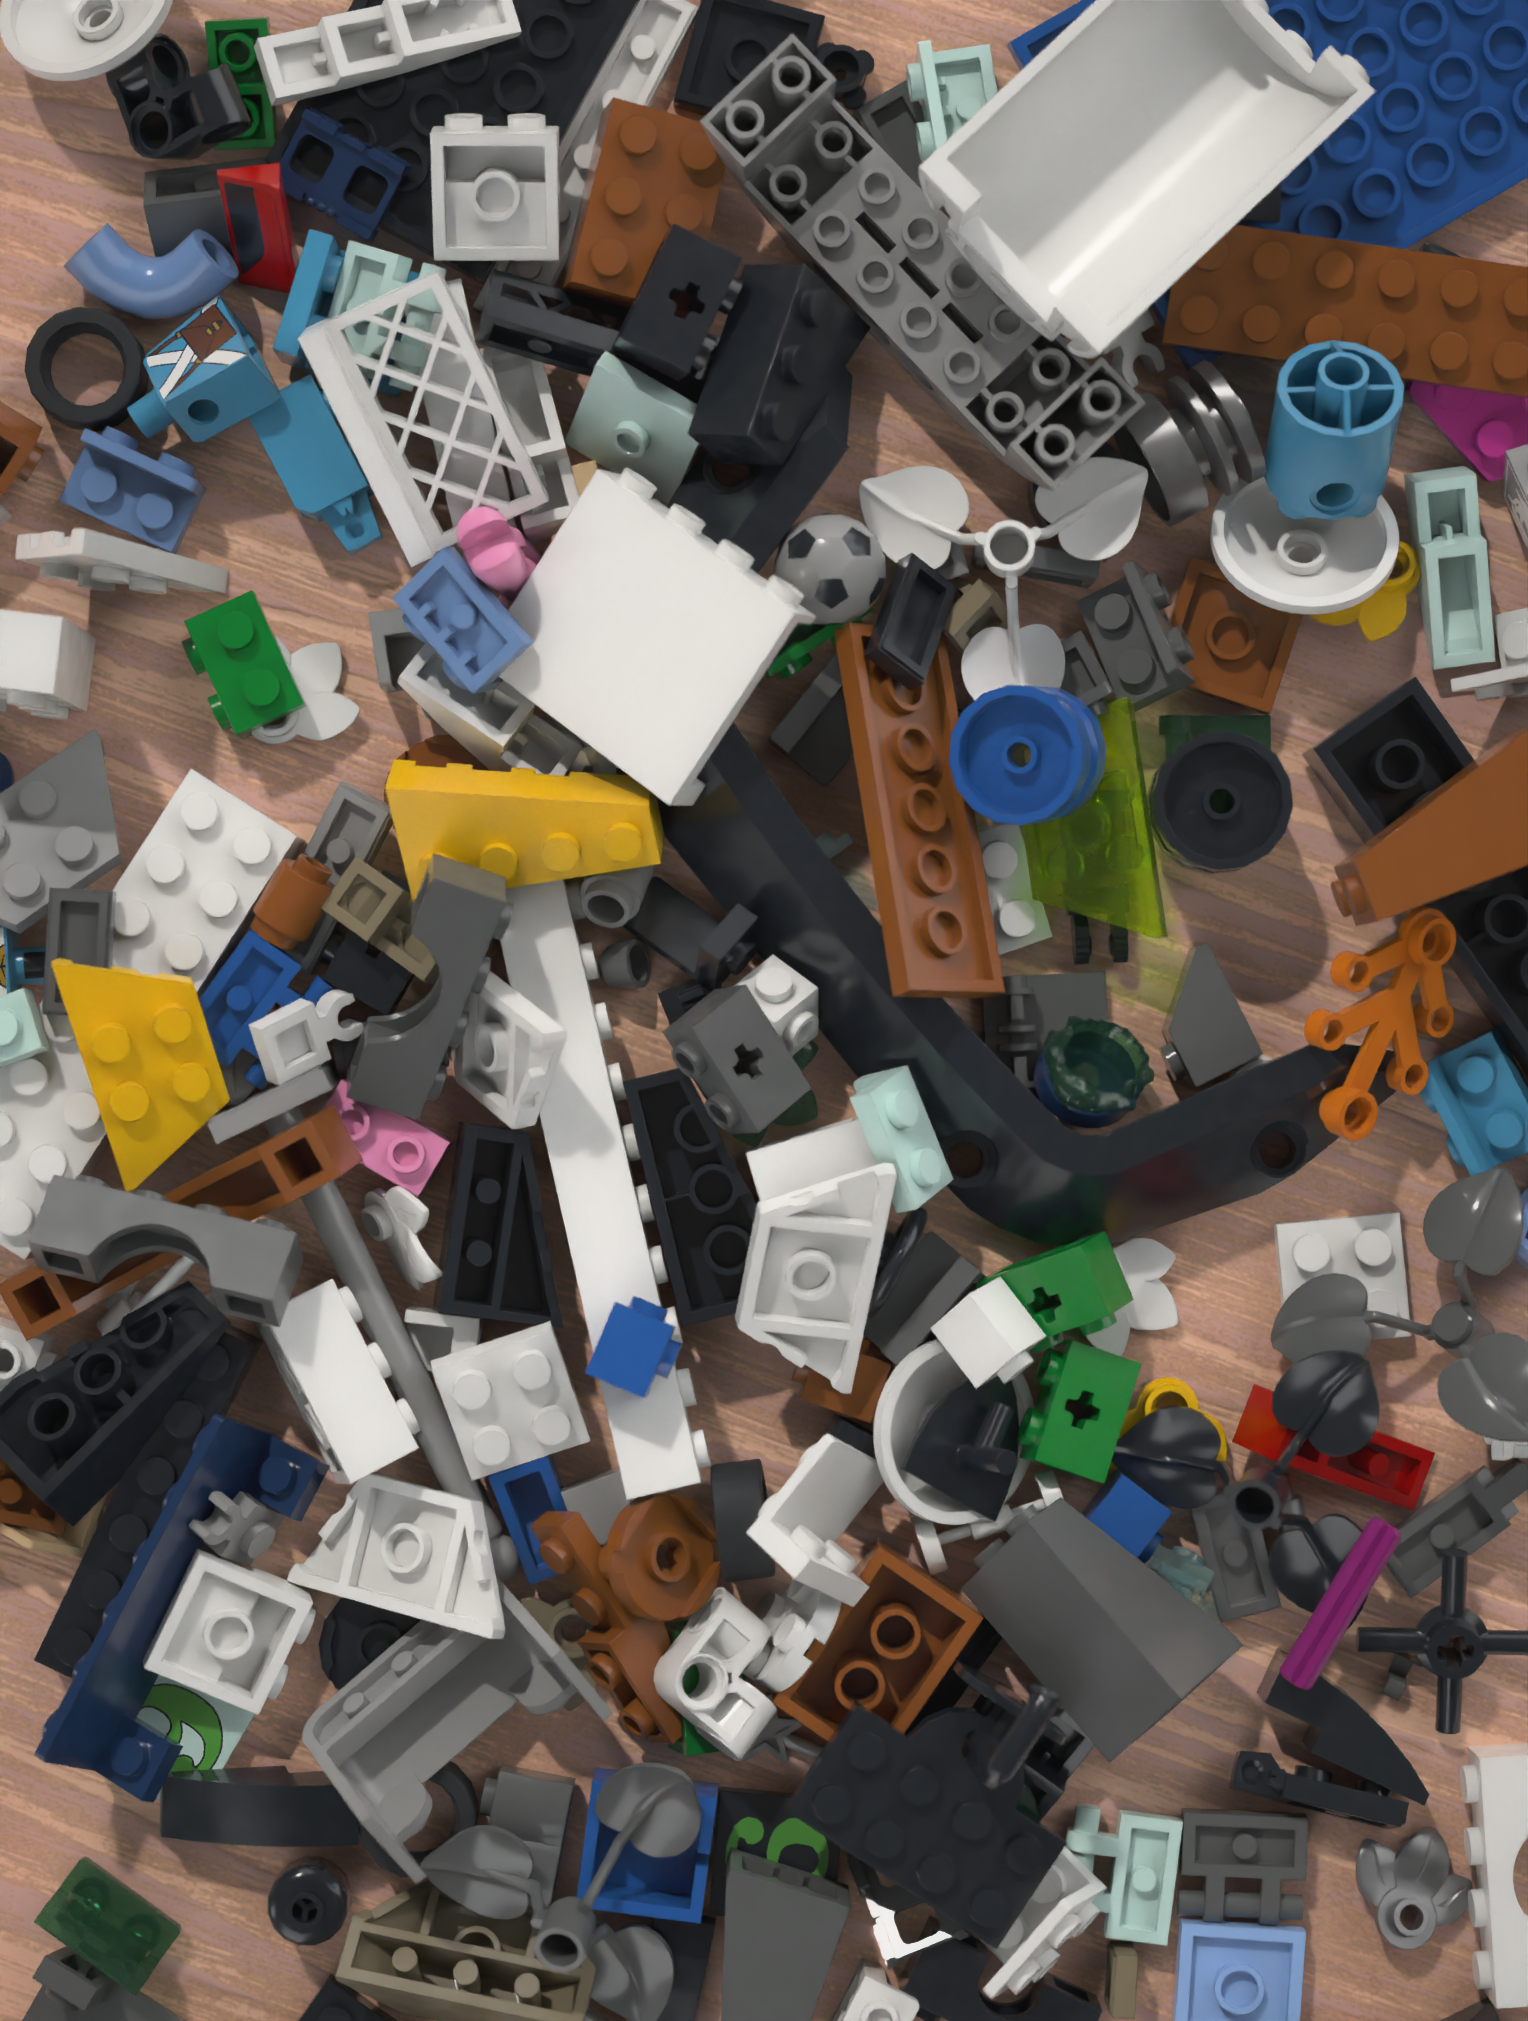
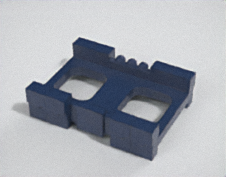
M310 107V109L305 108L301 116L302 120L280 161L285 193L301 203H307L310 207H316L318 212H326L329 218H337L335 222L359 235L361 238L373 242L379 232L377 228L404 176H408L413 164L382 146L370 149L371 146L351 134L343 133L346 127L344 124L314 107ZM307 135H312L328 144L334 152V156L322 180L318 183H313L294 172L291 167V161L302 139ZM361 166H366L380 174L388 183L384 196L376 211L372 214L361 211L349 204L345 199V192L356 170Z

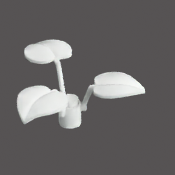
M1088 458L1054 491L1039 486L1035 495L1036 508L1050 525L1044 528L1033 527L1029 530L1021 522L1004 520L992 526L987 534L982 531L976 534H964L958 531L968 519V497L961 482L954 475L937 467L913 466L884 476L865 479L860 484L859 495L861 510L867 528L877 537L883 553L894 563L897 564L899 559L914 553L936 570L947 561L952 541L959 545L983 547L987 567L995 575L1005 578L1008 630L1001 627H989L978 632L965 648L961 661L963 682L968 693L975 701L983 693L1006 685L1061 687L1065 673V654L1061 641L1054 630L1043 624H1032L1019 629L1017 577L1023 575L1031 567L1035 554V542L1049 539L1058 534L1063 550L1079 560L1101 561L1118 554L1132 539L1138 526L1143 495L1148 480V471L1139 464L1118 458Z

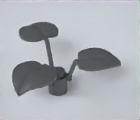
M1501 1168L1487 1170L1450 1184L1431 1201L1423 1223L1425 1242L1429 1251L1437 1259L1448 1263L1456 1262L1454 1277L1461 1299L1460 1302H1451L1442 1306L1435 1313L1430 1325H1424L1380 1311H1366L1368 1293L1361 1281L1345 1274H1324L1302 1284L1284 1302L1273 1324L1271 1332L1272 1347L1294 1364L1310 1355L1330 1350L1352 1351L1366 1357L1372 1344V1334L1367 1323H1378L1423 1336L1429 1341L1435 1340L1439 1346L1458 1359L1442 1370L1437 1382L1438 1397L1447 1415L1457 1424L1478 1435L1499 1441L1528 1442V1342L1516 1335L1495 1333L1492 1324L1475 1310L1478 1298L1472 1294L1467 1279L1468 1267L1484 1276L1499 1274L1512 1262L1521 1245L1524 1227L1523 1205L1520 1191L1511 1174Z
M645 1762L626 1766L616 1771L605 1781L597 1796L595 1812L598 1819L604 1825L620 1833L614 1839L582 1899L574 1896L564 1897L552 1903L548 1910H545L540 1883L528 1878L534 1867V1857L531 1850L515 1834L497 1826L478 1825L462 1830L423 1859L420 1868L431 1883L456 1902L483 1916L505 1920L520 1917L527 1910L531 1896L534 1914L530 1923L534 1928L540 1929L534 1943V1951L538 1960L544 1966L554 1971L568 1972L579 1967L588 1956L596 1967V1977L591 1998L623 2016L628 2021H657L667 2004L674 1981L675 1963L671 1948L659 1933L641 1923L624 1925L616 1932L607 1924H603L595 1930L596 1919L592 1908L629 1839L640 1852L652 1857L661 1858L676 1856L692 1845L701 1826L702 1811L694 1782L685 1772L666 1764Z

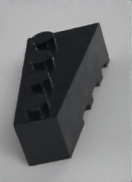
M679 1068L623 1081L682 1327L736 1314L757 1203L714 1121L707 1113L705 1104L690 1077L686 1076Z

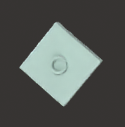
M605 351L594 367L566 436L565 444L595 460L614 473L621 474L625 468L638 473L657 488L653 496L668 504L685 475L689 472L701 446L688 434L697 404Z

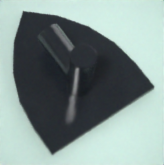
M996 1376L980 1387L975 1388L967 1378L950 1389L927 1414L912 1440L900 1469L989 1520L996 1522L1017 1467L1019 1416L1017 1397L1012 1381L1010 1380L1004 1384Z

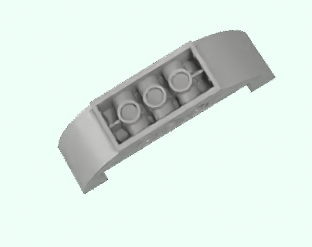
M792 33L700 121L710 143L742 190L784 240L786 247L871 327L868 332L955 423L958 422L984 447L1013 470L1036 485L1054 491L1146 402L1103 357L1090 366L1082 357L1069 351L1067 348L1069 343L1060 334L1051 342L1017 315L985 283L946 234L945 230L949 228L948 223L950 219L941 209L936 212L930 208L923 191L834 99L836 78Z

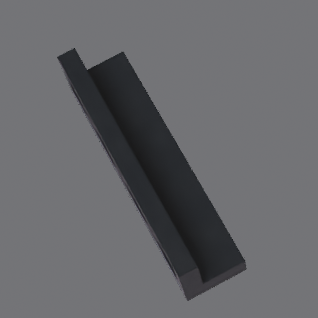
M494 269L475 338V343L591 377L598 360L607 351L698 404L712 363V359L708 358L701 372L691 368L690 372L678 382L611 348L629 309ZM501 292L526 299L529 304L500 296ZM569 313L586 317L588 322L566 315ZM715 336V337H717V340H716L715 346H714V348H713V350H712V352H711V354H710V355H712V356H714V354H715V351H716V348H717V345H718V342H719V339H720V337H718V336Z

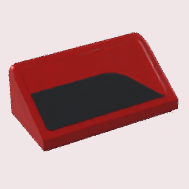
M280 163L217 170L234 261L239 271V283L290 293L299 262Z

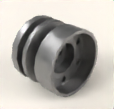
M1206 360L1189 369V384L1178 375L1167 381L1166 388L1171 411L1168 412L1154 395L1145 392L1139 396L1146 403L1113 434L1123 459L1139 464L1147 469L1148 480L1144 497L1162 522L1170 528L1202 511L1209 505L1204 477L1207 476L1220 492L1229 496L1239 489L1238 476L1243 481L1251 484L1267 473L1265 458L1247 409L1213 364Z

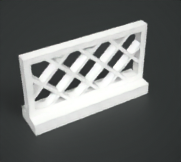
M440 269L334 318L329 319L328 317L307 327L299 336L298 340L411 567L433 558L435 553L443 547H449L458 542L457 526L443 532L432 510L438 488L473 500L471 509L478 508L480 503L495 508L494 510L500 512L506 520L549 501V495ZM431 288L443 311L436 335L401 322L408 299ZM398 304L394 319L378 314ZM362 320L389 328L390 331L380 360L378 361L356 353L344 329ZM448 323L458 343L443 338ZM397 332L432 344L422 377L387 364ZM439 348L465 357L471 369V374L464 392L429 380ZM362 366L376 371L372 384H370ZM383 374L418 387L408 418L382 408L376 394ZM476 381L485 400L471 395ZM425 390L460 402L450 434L415 421ZM467 405L493 415L499 431L492 449L457 437ZM390 423L404 428L400 442ZM411 431L446 444L436 475L410 465L404 450ZM503 438L513 457L499 452ZM453 447L488 459L478 490L442 478ZM496 462L520 471L530 493L510 502L484 493L494 463ZM419 481L432 485L428 498H426Z

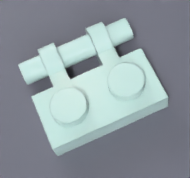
M349 240L329 310V319L405 285L413 259ZM423 262L419 278L437 269H440L445 278L447 269ZM432 288L408 299L407 304L411 306L406 324L427 332L430 331L434 313L441 314L442 311ZM398 304L378 314L394 319ZM362 320L344 329L356 353L378 361L380 360L390 331L389 328ZM403 334L401 342L394 340L389 358L395 360L394 367L417 375L419 368L425 369L430 351L424 349L426 342ZM362 366L367 378L373 379L376 371ZM390 377L388 384L408 391H413L414 387L412 384Z
M1077 1804L1074 1827L1067 1828V1844L1065 1847L1071 1850V1853L1092 1873L1095 1855L1113 1857L1109 1889H1105L1093 1903L1100 1912L1105 1913L1103 1928L1105 1938L1167 1946L1183 1827L1181 1817L1119 1809L1115 1834L1098 1830L1101 1807L1092 1804Z

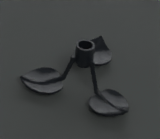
M1330 1350L1310 1355L1292 1365L1277 1383L1272 1399L1273 1414L1282 1425L1298 1432L1273 1467L1265 1465L1252 1467L1243 1474L1239 1481H1236L1229 1465L1224 1461L1215 1460L1221 1448V1438L1213 1423L1202 1413L1192 1408L1172 1405L1159 1408L1147 1414L1129 1431L1119 1437L1111 1460L1121 1473L1165 1505L1190 1509L1209 1503L1217 1492V1472L1225 1484L1224 1493L1230 1496V1512L1240 1525L1252 1530H1260L1269 1526L1273 1529H1278L1281 1525L1298 1526L1299 1528L1283 1532L1276 1539L1271 1549L1269 1568L1272 1579L1281 1593L1298 1607L1314 1613L1362 1533V1530L1348 1517L1337 1513L1325 1515L1313 1525L1305 1515L1282 1513L1281 1511L1289 1498V1485L1283 1474L1307 1438L1316 1450L1325 1455L1344 1456L1355 1453L1363 1448L1374 1435L1380 1419V1399L1371 1363L1364 1355L1345 1350ZM1368 1595L1347 1629H1349L1351 1625L1354 1623V1621L1357 1619L1358 1615L1363 1609V1606L1368 1598Z

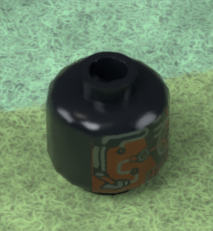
M304 1856L290 1862L276 1877L268 1895L267 1913L273 1928L285 1940L297 1945H318L330 1940L342 1928L352 1905V1888L346 1873L335 1862L320 1856Z

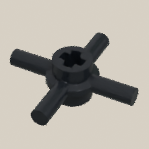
M1456 1548L1443 1550L1440 1605L1428 1611L1418 1622L1416 1628L1357 1627L1356 1633L1357 1652L1416 1653L1420 1663L1429 1672L1437 1675L1435 1729L1444 1734L1460 1732L1462 1680L1473 1674L1482 1665L1487 1655L1528 1656V1630H1487L1480 1616L1466 1607L1468 1552ZM1460 1635V1637L1454 1639L1453 1647H1443L1449 1644L1450 1636Z

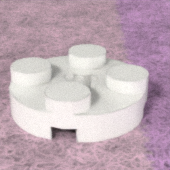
M795 1579L792 1580L790 1586L781 1596L774 1592L769 1593L758 1606L755 1615L771 1628L770 1636L762 1651L745 1667L742 1674L776 1693L789 1688L812 1664V1661L804 1657L803 1654L807 1651L813 1639L815 1638L823 1644L826 1643L837 1621L842 1602Z

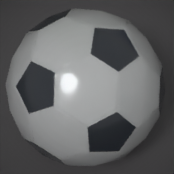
M827 512L806 518L796 524L783 538L775 557L774 574L791 584L804 595L800 605L816 616L813 621L814 624L837 626L852 622L863 615L880 597L886 578L885 556L877 537L861 522L849 516Z

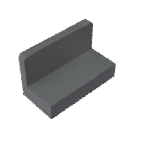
M266 157L145 172L143 206L155 257L164 256L173 251L194 230L199 229L213 236L223 245L234 260L217 170L267 164L265 162Z
M837 652L769 736L768 741L824 786L831 783L854 754Z
M928 1232L915 1247L899 1280L880 1311L874 1317L867 1318L863 1335L881 1349L880 1352L894 1364L898 1365L917 1347L937 1339L930 1328L968 1294L977 1290L976 1283L986 1276L936 1233Z

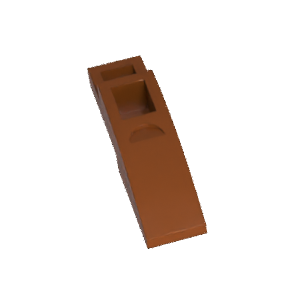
M546 1511L529 1527L541 1543L539 1552L545 1563L554 1572L563 1577L574 1594L571 1598L574 1608L585 1621L594 1625L592 1629L577 1641L589 1660L586 1664L588 1672L597 1684L610 1692L621 1709L619 1712L620 1721L632 1736L641 1741L674 1744L682 1736L681 1714L661 1698L656 1691L653 1681L654 1669L659 1659L671 1646L664 1621L640 1618L621 1604L611 1588L610 1580L604 1578L599 1569V1553L604 1546H600L578 1511Z

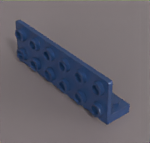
M219 1414L213 1415L209 1424L195 1438L192 1447L193 1454L178 1482L173 1484L166 1493L162 1504V1513L149 1537L137 1548L132 1561L133 1567L119 1594L107 1605L102 1618L103 1624L89 1651L77 1662L72 1674V1683L59 1708L45 1722L42 1730V1740L35 1751V1757L45 1763L96 1771L141 1801L154 1803L183 1748L181 1744L137 1717L159 1674L144 1668L143 1659L197 1548L221 1558L204 1543L203 1539L189 1528V1524L193 1519L201 1522L211 1516L216 1505L208 1497L215 1491L223 1492L232 1501L239 1491L245 1492L283 1515L301 1522L330 1468L328 1464L273 1433Z

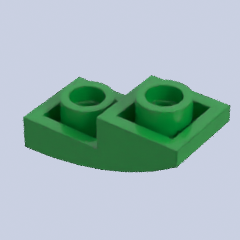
M269 17L206 20L205 31L209 70L218 69L223 62L230 65L252 124L245 133L234 139L222 142L213 148L214 151L272 148L276 141L275 106L271 105L254 50V45L258 38L271 36Z

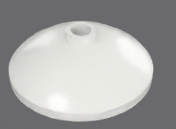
M2 0L0 7V33L8 52L27 72L53 81L88 79L110 72L140 53L161 28L170 11L173 0Z
M1263 476L1251 484L1238 478L1239 489L1229 496L1223 494L1215 507L1211 523L1210 541L1217 565L1229 582L1239 591L1256 602L1273 609L1296 614H1325L1350 608L1363 602L1378 591L1390 576L1395 565L1399 548V529L1393 511L1382 495L1378 497L1373 512L1365 517L1350 516L1334 520L1312 517L1293 519L1285 516L1278 509V499L1270 492Z
M937 1338L922 1344L913 1352H910L897 1365L888 1378L881 1392L875 1413L873 1431L874 1450L878 1468L887 1488L904 1508L928 1521L960 1525L975 1522L984 1518V1516L900 1469L912 1440L929 1411L950 1389L968 1378ZM1022 1372L1011 1380L1017 1397L1019 1426L1026 1410L1029 1407L1034 1408L1032 1395ZM1020 1443L1018 1445L1017 1467L1004 1503L1019 1486L1030 1461L1019 1458L1023 1446Z

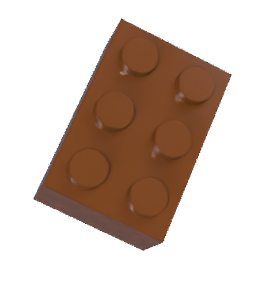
M612 98L601 114L560 289L630 309L663 236L674 223L706 240L709 239L726 166L710 143L699 121L619 98ZM683 293L679 294L674 300L677 304L674 316L683 320L691 312L688 309V302L691 297Z
M876 1537L853 1571L869 1589L854 1607L844 1602L841 1603L837 1621L825 1644L815 1638L813 1639L811 1645L803 1654L804 1657L812 1661L806 1672L784 1691L779 1693L772 1691L773 1704L827 1741H829L855 1700L905 1733L983 1620L981 1612L971 1601L935 1576H931L929 1572L878 1537Z

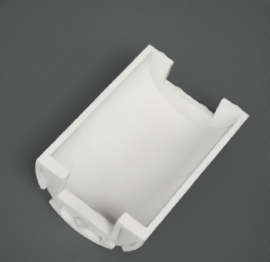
M1096 0L919 166L918 174L921 188L930 208L937 212L944 206L949 214V228L945 232L959 252L985 283L1017 315L1051 342L1060 333L1071 339L1072 341L1067 345V348L1072 354L1084 358H1094L1374 94L1375 90L1369 85L1370 80L1365 69L1351 56H1341L1331 45L1320 55L1315 63L1312 59L1313 53L1306 41L1292 30L1284 31L1268 14L1269 8L1265 0Z

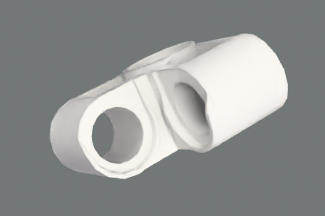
M719 1587L714 1590L708 1602L698 1612L690 1615L687 1625L659 1659L654 1669L653 1681L656 1691L661 1698L690 1721L701 1736L725 1755L740 1761L777 1712V1707L764 1694L739 1678L745 1667L758 1656L766 1645L771 1628L724 1587ZM695 1664L699 1671V1682L696 1689L686 1695L682 1687V1678L686 1669Z

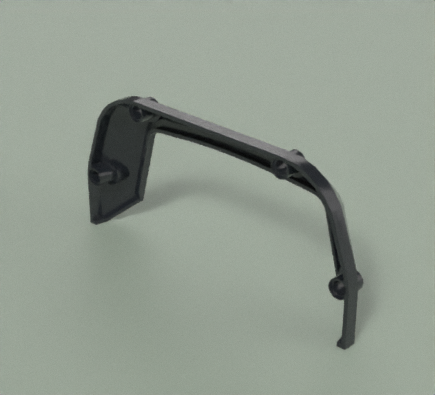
M846 367L844 368L782 465L745 464L749 472L745 481L738 486L727 487L716 481L713 470L719 460L707 451L685 475L666 507L670 509L673 503L698 516L706 524L701 533L718 545L722 539H725L746 551L755 560L750 568L758 574L849 449L847 440L852 374ZM734 721L696 777L706 786L693 806L668 805L657 797L664 837L728 915L739 903L758 917L753 942L758 945L756 951L765 961L771 955H775L818 987V1029L855 1075L860 1078L864 1075L908 1065L946 1162L949 1151L960 1142H970L978 1148L981 1162L976 1172L968 1177H958L951 1172L954 1180L946 1186L968 1209L1002 1230L1037 1243L1060 1246L1105 1230L1112 1244L1260 1194L1295 1174L1341 1137L1332 1134L1326 1129L1319 1115V1107L1324 1095L1332 1089L1342 1087L1361 1047L1349 1044H1342L1333 1051L1308 1044L1102 1135H1081L1070 1130L1046 1109L943 998L893 997L882 926L832 864L797 816ZM616 766V773L618 775H628ZM1386 1050L1368 1090V1093L1374 1096L1378 1106L1397 1092L1390 1088L1386 1082V1069L1391 1059L1395 1057L1394 1051ZM1409 1069L1406 1073L1405 1080L1408 1077ZM1271 1132L1282 1134L1287 1140L1289 1148L1287 1158L1275 1167L1267 1166L1259 1155V1146L1262 1139Z

